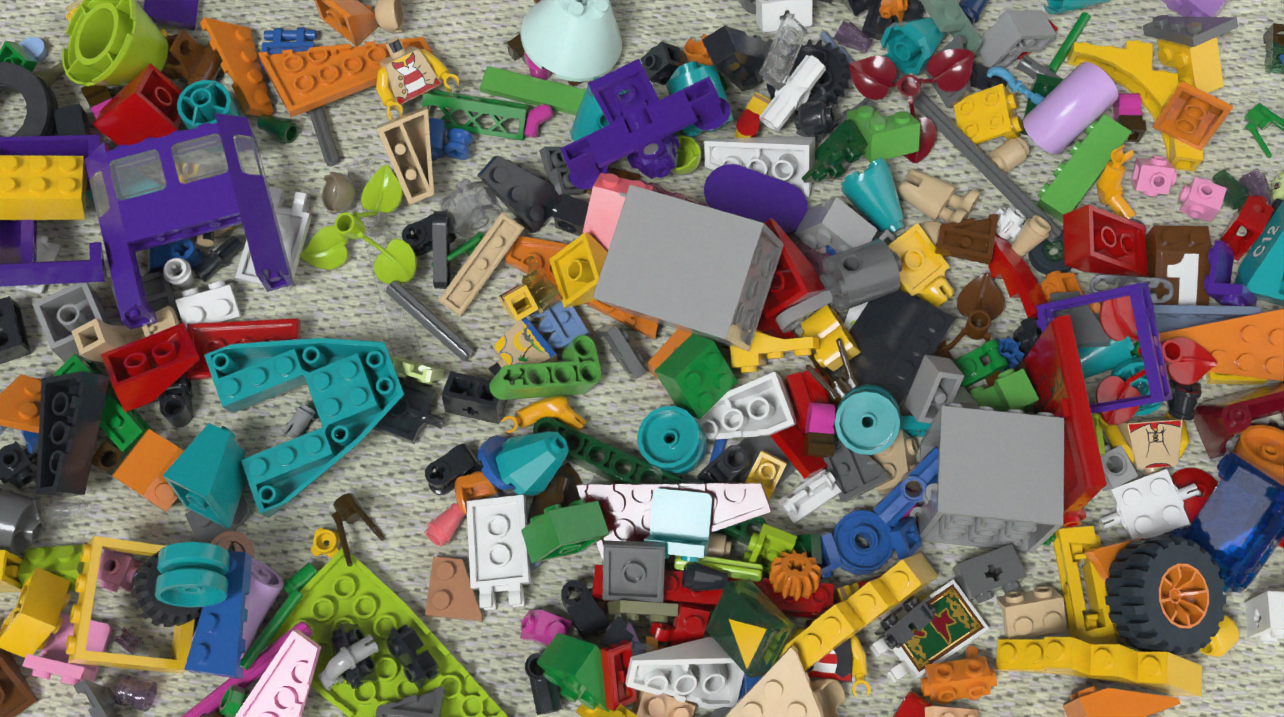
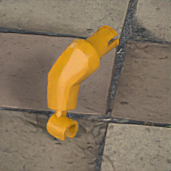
M1123 144L1111 152L1112 161L1106 164L1099 178L1097 194L1102 205H1108L1116 215L1130 220L1137 213L1133 211L1122 196L1124 190L1121 182L1126 169L1121 164L1130 160L1134 152L1130 150L1123 154Z
M558 395L535 401L517 410L515 417L506 416L502 418L500 423L505 420L512 421L513 428L504 432L509 434L514 432L518 425L521 428L533 425L542 417H549L554 420L557 418L563 424L578 431L587 421L568 405V398Z

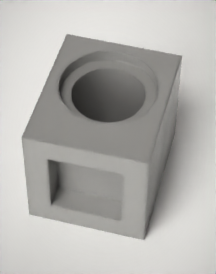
M1109 444L1104 445L1106 455L1101 456L1107 485L1102 491H1107L1132 480L1138 475L1122 445L1111 448ZM1108 459L1114 464L1113 472L1107 468Z

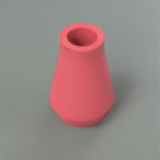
M453 503L447 510L427 524L428 528L424 533L434 544L443 547L445 543H450L466 514L461 511L457 504Z

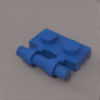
M297 27V30H284L283 28L264 31L265 41L273 42H262V52H268V55L281 54L282 50L292 49V52L307 51L310 47H316L314 41L307 40H317V31L307 30L306 27ZM284 40H296V42H284Z

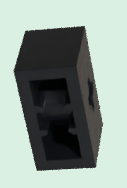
M452 371L449 373L441 394L445 412L495 424L500 423L507 400H501L493 396L490 391L491 380Z

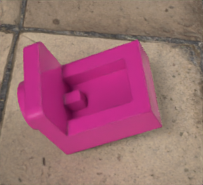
M529 610L521 622L522 632L520 639L535 641L548 646L557 633L568 635L572 621L543 610Z

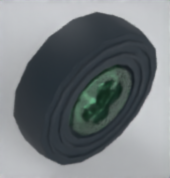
M1063 230L1061 236L1056 241L1050 242L1046 238L1028 252L1031 265L1044 275L1054 271L1067 273L1072 269L1065 265ZM1055 248L1058 252L1051 256L1049 251Z

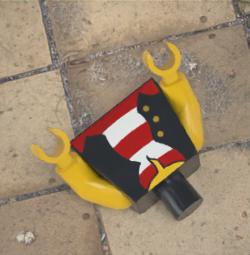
M831 607L822 608L821 615L824 614ZM806 620L804 628L797 629L785 642V645L808 628L815 620ZM853 635L805 671L808 677L834 679L844 682H852V677L855 678L856 682L852 686V695L855 698V688L857 685H864L866 687L867 697L871 691L870 685L865 681V677H867L866 654L856 635Z

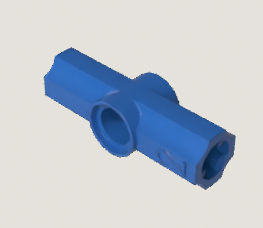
M937 446L911 471L905 473L901 481L873 508L886 524L892 527L917 502L923 500V493L930 484L938 482L939 448ZM912 480L922 484L920 491L915 493L909 492L905 486Z

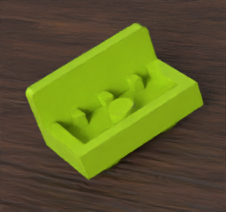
M763 523L759 534L753 532L747 548L751 552L745 551L742 561L763 565L762 574L769 577L771 563L774 558L779 557L782 551L790 554L797 536Z
M84 544L27 548L17 573L22 587L35 568L38 567L71 581L68 591H75L77 576L82 573L84 562H80V554L83 551Z

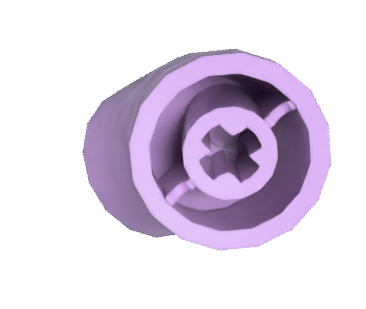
M1083 62L1024 117V128L1030 138L1042 149L1052 154H1059L1118 99L1117 87L1108 74L1100 67L1090 62Z
M252 558L250 591L245 597V609L248 610L247 622L243 623L242 639L246 640L245 653L253 644L269 609L284 585L283 580L274 570Z

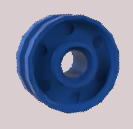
M868 510L853 511L845 515L833 529L832 536L843 565L840 568L845 572L853 575H869L878 571L891 557L893 551L889 534L891 528L878 514ZM855 538H864L868 543V548H859L855 543Z

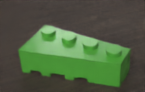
M1105 114L1099 121L1095 120L1086 129L1085 133L1088 136L1083 142L1078 140L1070 150L1069 154L1072 157L1067 164L1062 161L1053 173L1056 178L1050 185L1046 182L1037 195L1040 197L1037 206L1063 223V215L1077 208L1086 196V192L1091 190L1101 176V172L1106 164L1112 161L1111 152L1123 144L1125 145L1132 131Z

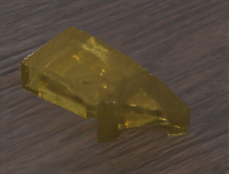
M532 255L528 260L529 268L527 275L523 276L521 282L527 286L539 308L538 312L541 314L561 301L563 297Z

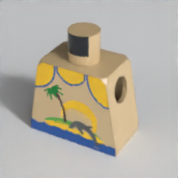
M524 317L517 321L494 344L493 349L499 360L488 367L487 370L494 378L499 370L506 365L558 362L557 354L527 317Z

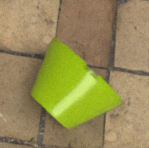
M83 0L67 27L65 34L70 35L67 49L62 48V63L68 78L79 85L126 86L150 63L161 72L168 55V42L137 0Z

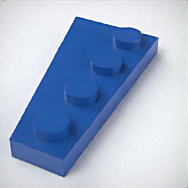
M228 551L230 554L229 570L226 575H223L228 580L227 598L219 604L202 608L184 670L191 673L243 679L244 668L240 667L241 653H245L246 640L242 639L243 623L247 622L248 610L245 609V597L250 591L252 556L246 552Z

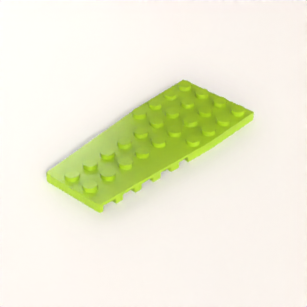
M342 548L300 590L303 598L268 643L272 645L299 622H306L313 631L309 638L321 646L311 686L348 717H376L378 706L391 702L398 703L404 698L415 694L416 696L435 691L434 688L437 687L445 688L440 717H508L408 605L352 553L353 565L351 567L347 566ZM340 624H358L364 635H371L373 638L371 642H375L378 646L379 651L370 655L375 663V672L378 680L363 681V686L352 689L351 684L347 685L345 679L341 684L337 682L331 687L330 691H327L318 676L337 654L331 641L333 637L332 632L339 629ZM405 624L409 628L413 627L424 644L416 653L419 655L428 650L439 666L437 670L440 674L431 681L427 678L420 690H418L414 683L408 681L403 671L404 667L398 657L394 658L388 650L386 640L394 627L396 630Z

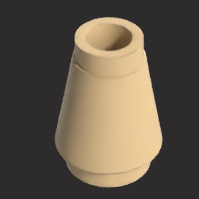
M1034 215L1032 218H1028L1014 241L1012 249L1020 256H1025L1049 237L1051 226L1040 216Z

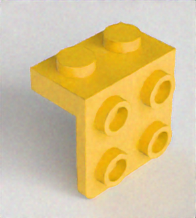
M1003 84L966 96L954 105L957 126L976 145L1000 136H1004L1007 140L1015 139L1016 137L1021 138L1020 132L1023 131V124L1020 117L1016 114V108H1019V103L1015 93H1010Z

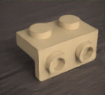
M899 430L898 436L890 447L883 452L872 454L873 460L891 474L893 480L877 487V491L881 494L890 492L901 481L902 476L917 465L915 455L918 454L917 443L904 430ZM916 480L909 481L905 488H911L912 491H920L919 482Z
M1039 586L1034 588V591H1010L1005 596L996 598L997 604L1002 609L1004 632L1007 639H1024L1067 631L1064 599L1054 588Z

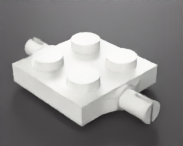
M1163 469L1111 489L1110 493L1115 502V513L1099 518L1100 523H1104L1102 524L1104 530L1121 524L1127 531L1130 539L1153 538L1190 524L1184 510L1183 500L1199 495V491H1191L1197 488L1194 483L1178 489L1173 484L1168 470Z

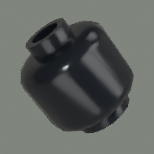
M824 100L801 104L798 114L794 115L796 129L801 130L806 137L829 133L831 127L835 125V114L832 105H827Z

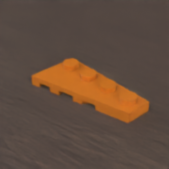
M204 17L200 25L203 31H208L211 37L209 43L213 51H218L223 62L220 65L224 73H227L232 78L233 84L231 86L245 114L254 116L266 114L270 116L273 113L250 28Z

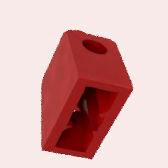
M1248 196L1233 215L1219 240H1222L1234 251V259L1236 261L1242 258L1262 234L1274 211L1273 207L1268 205V201L1262 196ZM1240 226L1246 228L1247 233L1245 236L1236 235Z

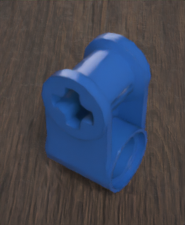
M188 238L147 249L149 274L163 270L165 264L174 258H182L188 261L191 271L204 259L203 253L195 248L193 242Z

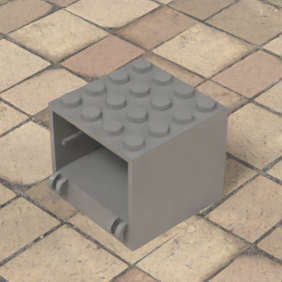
M956 403L941 406L920 442V461L935 446L939 448L938 482L930 484L926 488L922 496L923 500L918 502V507L913 508L908 518L913 517L914 521L917 516V529L923 542L998 549L1012 544L1015 551L1033 553L1064 525V418L1054 417V414L1047 412L1037 413L1036 415L1024 414L1023 411L1016 409L999 412L986 406L969 409L963 408V405Z

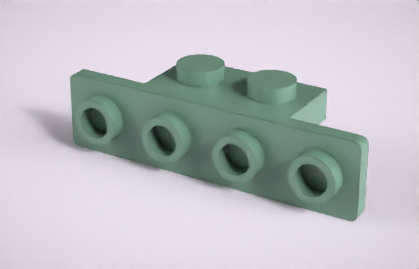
M920 0L940 32H949L953 39L958 35L964 36L966 38V44H963L964 49L974 52L975 55L982 44V39L957 1Z

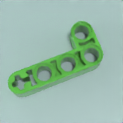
M586 335L576 336L563 350V362L506 365L491 380L490 391L494 397L501 400L586 394L602 376L594 341Z

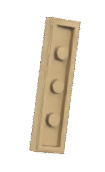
M501 212L438 301L461 317L524 227Z

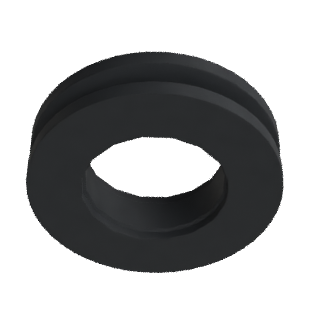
M0 62V93L7 90H16L23 95L26 101L27 114L24 123L10 137L54 136L57 127L53 110L59 108L50 86L42 78L24 67L13 63Z

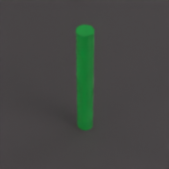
M1081 13L1049 64L1050 71L1053 73H1057L1074 42H1076L1090 20L1091 16L1088 13Z
M294 589L242 657L240 667L244 668V670H249L303 598L299 591Z

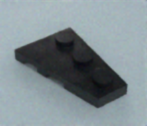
M494 156L477 175L532 233H536L552 214L556 202L560 203L563 195L557 193L555 186L500 156Z

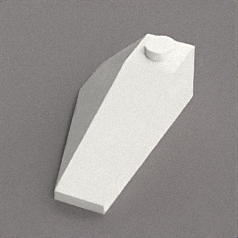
M779 136L710 139L704 141L705 167L715 170L726 164L740 165L790 183L799 188L805 197L810 196L812 182L804 183L801 178L815 164V137Z
M776 372L728 391L700 420L694 418L703 428L707 440L769 436L796 425L793 404L785 382Z
M706 637L632 656L625 683L627 687L655 695L663 693L674 696L675 700L685 702V700L692 701L705 709L733 708L738 701L746 666L735 637Z

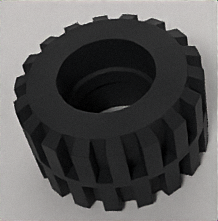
M158 551L145 560L135 571L137 575L132 578L131 585H135V588L130 591L131 598L136 597L137 602L133 605L136 610L139 608L143 610L140 616L145 620L149 617L153 619L151 624L158 626L162 623L164 627L180 626L199 617L203 607H178L157 600L155 597L156 579L161 575L157 569Z

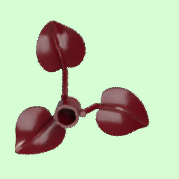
M948 49L935 54L927 64V72L933 77L932 79H918L914 75H905L900 81L892 83L896 78V67L889 58L884 56H870L851 62L849 65L850 75L857 90L870 100H882L887 96L889 87H898L902 98L909 102L910 114L916 119L914 99L921 93L920 85L933 84L937 81V86L944 92L961 90L966 86L971 77L974 52L966 49ZM927 117L917 119L920 122L919 151L903 155L913 164L922 161L935 144L936 128L932 120Z

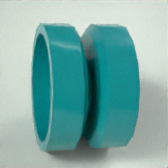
M865 384L854 387L843 396L838 405L835 419L838 438L845 447L858 454L872 455L883 452L893 444L899 434L901 413L898 402L889 391L880 386ZM864 417H871L870 423L864 422Z
M662 406L651 411L642 420L638 429L637 444L642 456L651 465L674 476H682L693 471L702 462L707 451V438L703 428L686 410L676 406Z
M180 542L163 547L158 553L157 569L161 575L156 579L155 597L165 604L178 607H207L225 601L228 592V580L223 575H226L229 570L230 554L220 546L202 542Z

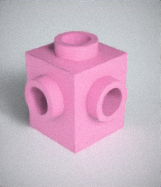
M1151 156V159L1136 157L1131 184L1136 191H1143L1142 193L1148 196L1156 197L1159 196V193L1169 194L1170 186H1174L1177 173L1165 157Z
M1195 177L1190 185H1184L1180 192L1178 200L1182 201L1179 212L1185 213L1194 219L1211 222L1221 209L1227 188L1214 184L1208 179Z
M104 550L100 557L97 580L101 582L100 587L115 593L118 592V589L130 592L134 585H131L132 578L137 568L142 564L133 558L134 554Z

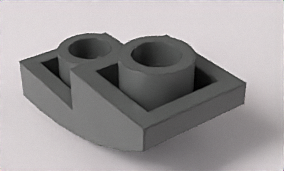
M545 146L540 149L539 152L544 169L551 184L555 186L559 195L583 194V189L576 188L570 181L569 174L571 171L564 160L560 149L562 147Z

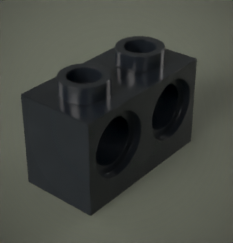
M10 296L0 299V317H2L0 320V364L32 353L20 306ZM8 340V342L6 343V345H4L3 347H1V345H2L5 341Z

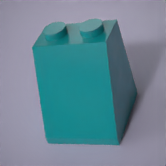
M208 423L163 474V477L185 508L228 529L232 525L247 479L241 462L242 459L246 458L244 456L246 452L235 441L236 436L229 428L225 426L219 428Z

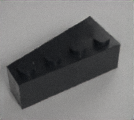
M80 371L41 379L36 494L59 497L85 495L110 376Z

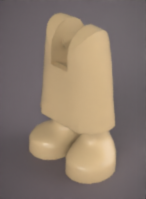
M910 169L906 174L907 182H901L896 189L897 193L917 210L934 221L940 218L946 223H960L966 220L972 213L981 195V192L975 189L970 190L965 196L956 195L954 193L957 186L914 169ZM947 205L950 206L951 208L955 209V211H954V210H950L949 208H946Z

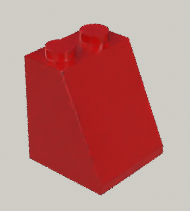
M150 63L101 109L93 125L118 146L140 143L150 137L159 138L170 135L171 132L178 129L182 120L177 109V102L182 91Z

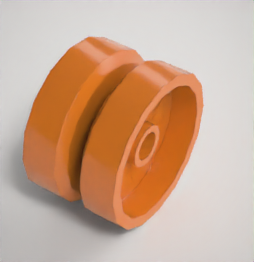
M1254 425L1249 426L1246 431L1241 433L1226 465L1227 474L1234 484L1258 497L1278 498L1284 495L1283 430L1272 426Z

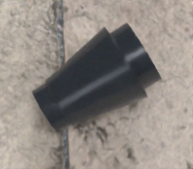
M697 562L684 565L682 588H688L689 592L726 589L728 581L727 572Z

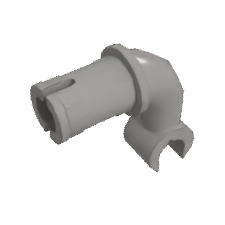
M368 634L365 638L348 648L343 646L340 648V652L329 661L325 670L318 676L327 691H330L331 687L337 682L341 684L345 680L342 673L348 669L353 670L356 668L355 664L379 651L377 644L371 642L373 641L371 635Z

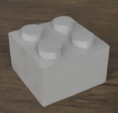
M88 282L76 283L32 303L51 350L63 361L68 360L73 354L79 355L72 330L95 318L110 324L97 292Z

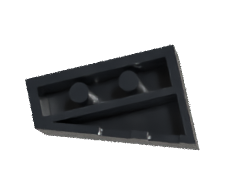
M723 26L702 39L713 65L742 92L755 88L760 81L787 66L776 41L773 39L764 41L759 35L750 37L747 36L745 31L728 26Z

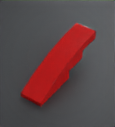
M996 233L992 260L988 265L992 278L1004 280L1009 297L1021 299L1028 318H1038L1036 306L1048 303L1043 290L1022 257L1012 249V245L1006 239Z

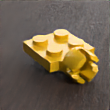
M918 223L912 225L888 244L889 248L898 254L902 263V271L899 272V289L902 292L911 296L915 295L920 300L935 307L944 304L948 300V296L949 298L953 296L954 289L944 274L950 266L942 255L935 253L934 244Z

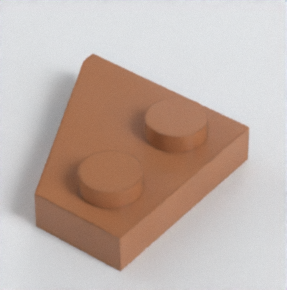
M433 557L425 609L426 617L483 621L482 613L474 590L471 589L470 579L462 559Z

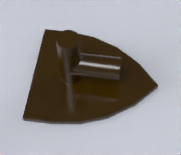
M566 463L557 470L543 492L534 495L528 522H530L531 518L544 514V509L556 504H561L562 508L569 507L570 503L581 500L576 485L582 484L569 463Z

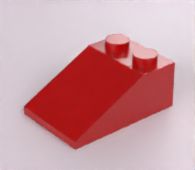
M1090 204L1063 215L1064 258L1066 266L1090 273L1148 276L1144 225Z
M773 218L767 220L764 224L784 243L762 310L766 319L775 318L783 311L825 290L812 264Z
M184 323L101 354L112 386L125 412L153 402L200 359Z

